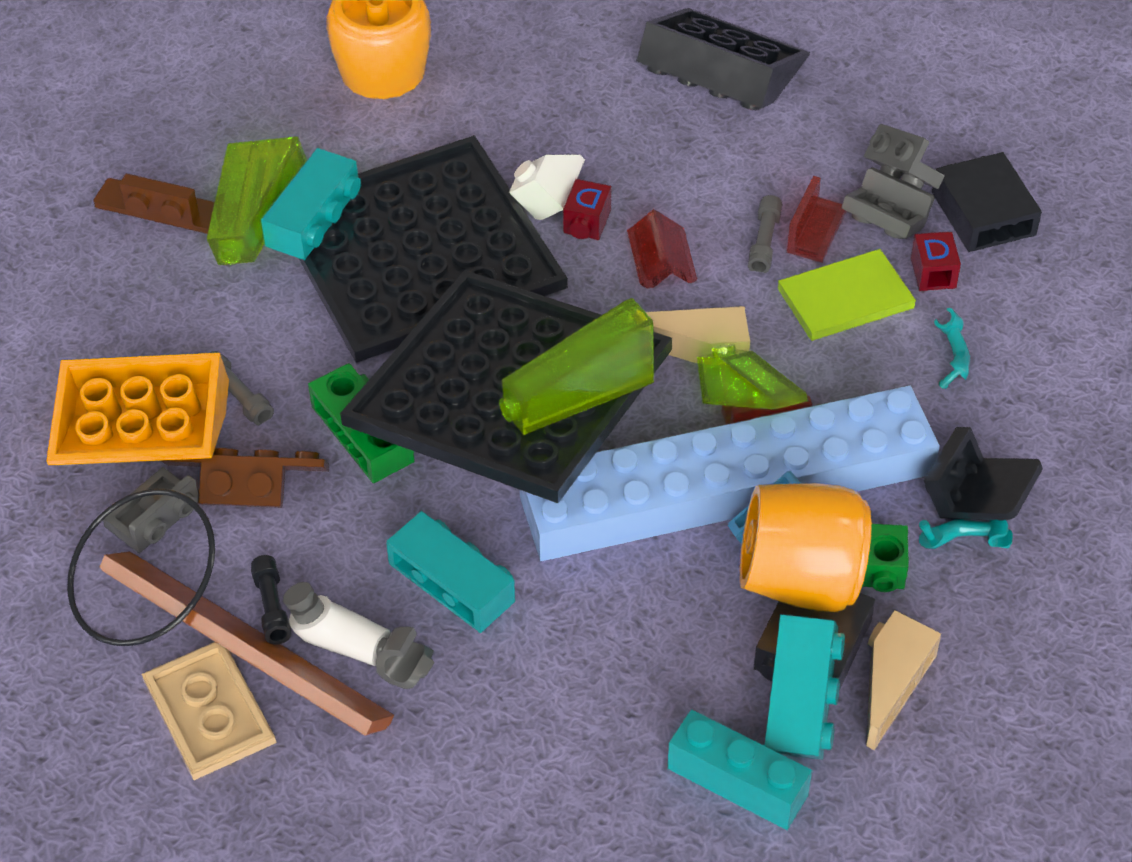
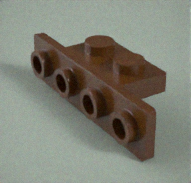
M127 173L122 180L106 179L93 200L94 206L99 209L223 238L231 236L242 216V211L239 207L196 198L195 190L192 188Z
M215 448L212 458L161 460V462L168 466L201 467L198 501L200 505L282 508L285 470L329 472V463L325 459H319L320 453L310 451H296L295 458L279 457V452L274 450H254V456H238L239 450Z

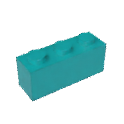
M317 148L261 219L265 247L305 260L313 248H317L321 244L324 234L331 224L339 220L342 210L349 200L357 196L361 180L358 178L356 160Z
M423 511L418 513L386 541L389 565L479 633H482L515 602V581L512 574L504 566L493 564L482 555L474 544L463 542L452 534L444 522L438 519L433 520Z
M780 615L765 746L782 755L823 760L824 749L832 750L835 726L834 723L828 722L829 705H837L840 679L833 677L835 660H842L845 644V634L838 633V625L834 620Z
M692 709L669 742L667 769L786 830L789 829L809 795L812 769Z

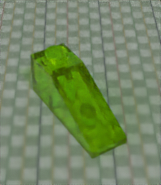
M723 344L711 347L712 354L697 357L703 404L778 409L808 401L805 391L753 351L736 350L735 344Z

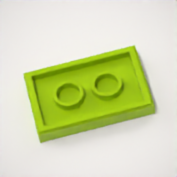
M881 249L778 280L779 292L811 341L913 309L916 302Z

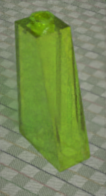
M298 136L227 144L207 235V241L218 265L255 262L265 244L261 219L307 161Z
M633 298L627 299L502 379L503 398L500 399V408L503 416L508 422L513 421L521 433L525 435L654 383L653 320Z

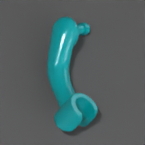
M950 307L946 309L951 314V320L947 324L942 325L938 320H934V324L947 335L953 351V360L950 364L954 370L943 380L939 381L938 385L942 389H946L958 375H961L966 380L970 368V353L961 334L964 323L962 318Z
M957 519L935 527H930L927 520H922L919 523V527L923 531L919 536V543L927 549H936L960 536H988V544L991 547L1009 548L1012 544L1013 533L1008 529V522L1006 520L984 522Z

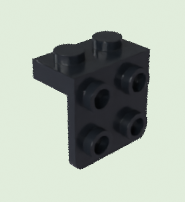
M956 427L927 473L924 483L926 491L930 494L940 518L1011 520L1019 513L1043 467L1039 459L983 458L971 427Z

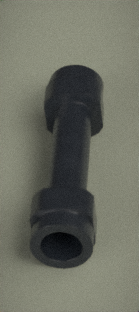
M260 555L251 562V573L255 586L261 592L265 612L261 617L262 628L266 641L273 645H279L290 639L291 627L286 612L281 609L277 590L280 575L276 560L270 555Z

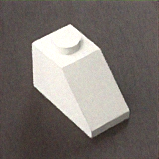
M544 155L532 162L530 160L525 161L515 171L514 176L516 178L509 193L535 219L543 220L563 210L585 159L581 155Z

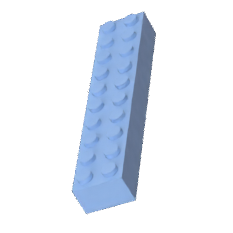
M910 385L596 452L559 503L520 490V499L540 561L731 520L749 505L755 486L773 484L787 471H791L801 483L838 485L855 491L925 477L938 458L940 446Z

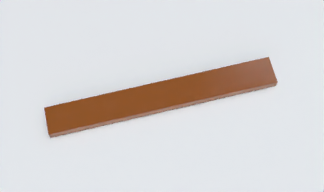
M130 551L105 554L99 567L106 574L175 617L188 606L196 594L189 587ZM203 596L183 620L184 623L365 736L387 729L393 720L394 714L281 644L273 645L268 643L263 633Z

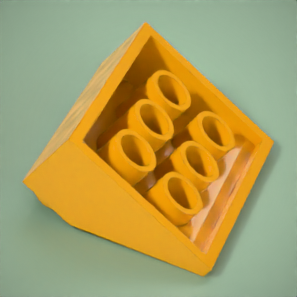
M220 353L61 360L46 459L47 464L70 465L212 458L226 415L229 379Z

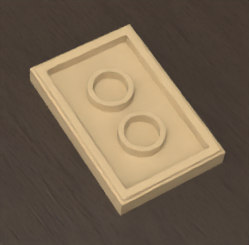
M211 643L142 674L143 681L193 780L276 743L269 724L229 650L218 643Z

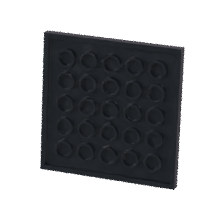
M475 135L358 173L361 186L357 196L349 200L343 208L339 220L336 223H332L325 232L321 244L317 248H313L305 260L298 258L356 363L396 349L464 270L542 296L568 288L567 276L518 201L509 193V187Z
M464 270L340 413L343 426L559 503L672 350V338Z

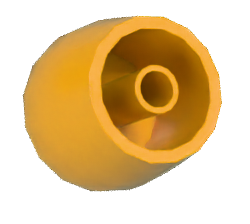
M332 0L327 14L326 27L329 43L343 83L352 92L367 98L387 99L401 96L413 90L423 79L431 38V20L425 0Z
M800 483L755 486L747 510L741 546V588L788 605L815 611L838 612L844 610L847 605H853L860 594L868 564L872 525L871 510L868 502L862 500L860 493L838 485Z

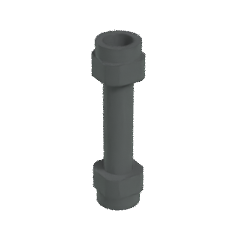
M764 196L759 204L758 220H760L756 244L750 248L748 269L750 271L767 273L770 270L773 249L770 246L775 222H780L783 205L781 199L777 196Z
M220 354L229 379L228 391L243 405V414L246 418L258 426L271 419L274 409L269 404V401L261 393L254 395L232 372L231 362L223 354Z

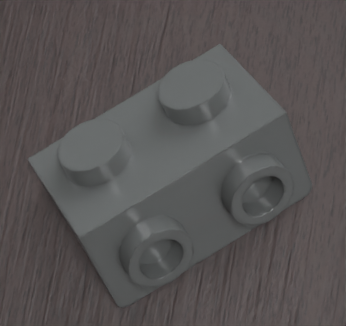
M884 124L878 126L864 154L865 158L881 166L880 171L897 179L903 176L902 181L919 189H922L924 184L939 189L945 176L920 162L929 145V140Z
M872 167L867 170L861 188L845 195L841 209L852 213V217L859 222L873 223L884 228V232L893 238L907 239L921 231L925 226L935 197L924 190Z
M164 467L159 469L131 493L147 489H169L185 494L196 503L199 501L195 479L187 475L180 480ZM150 495L137 498L120 506L110 513L103 522L105 528L140 554L150 544L157 543L164 536L166 530L180 518L190 515L194 509L181 499L172 496Z

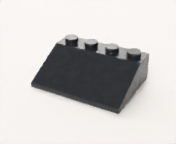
M685 8L646 22L636 62L647 65V70L654 74L666 75L668 73L678 77V82L691 87L700 85L708 88L709 94L724 99L731 97L741 101L740 105L744 108L760 110L776 101L809 57L810 52L691 8Z

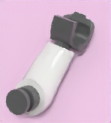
M299 582L291 586L283 596V602L290 609L291 613L289 625L301 639L312 645L376 666V672L379 676L392 685L403 689H411L420 678L428 675L434 664V661L431 659L434 650L413 642L417 635L414 627H396L390 632L371 620L331 602L328 597L318 596L307 582Z

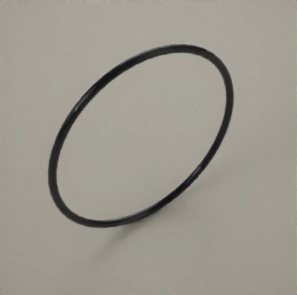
M147 489L130 494L113 503L90 524L76 546L69 566L67 580L70 608L75 619L87 634L105 644L134 646L161 637L189 615L202 597L214 566L215 538L211 523L204 510L193 499L180 492L169 489ZM150 495H167L181 499L199 514L208 536L209 556L207 567L195 596L172 622L150 635L136 639L119 640L97 633L81 617L74 597L75 569L87 539L110 513L132 500Z

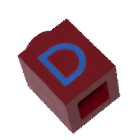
M575 179L563 208V233L570 234L577 239L589 238L600 240L611 212V186Z
M953 233L915 234L911 261L919 291L957 288L961 263Z

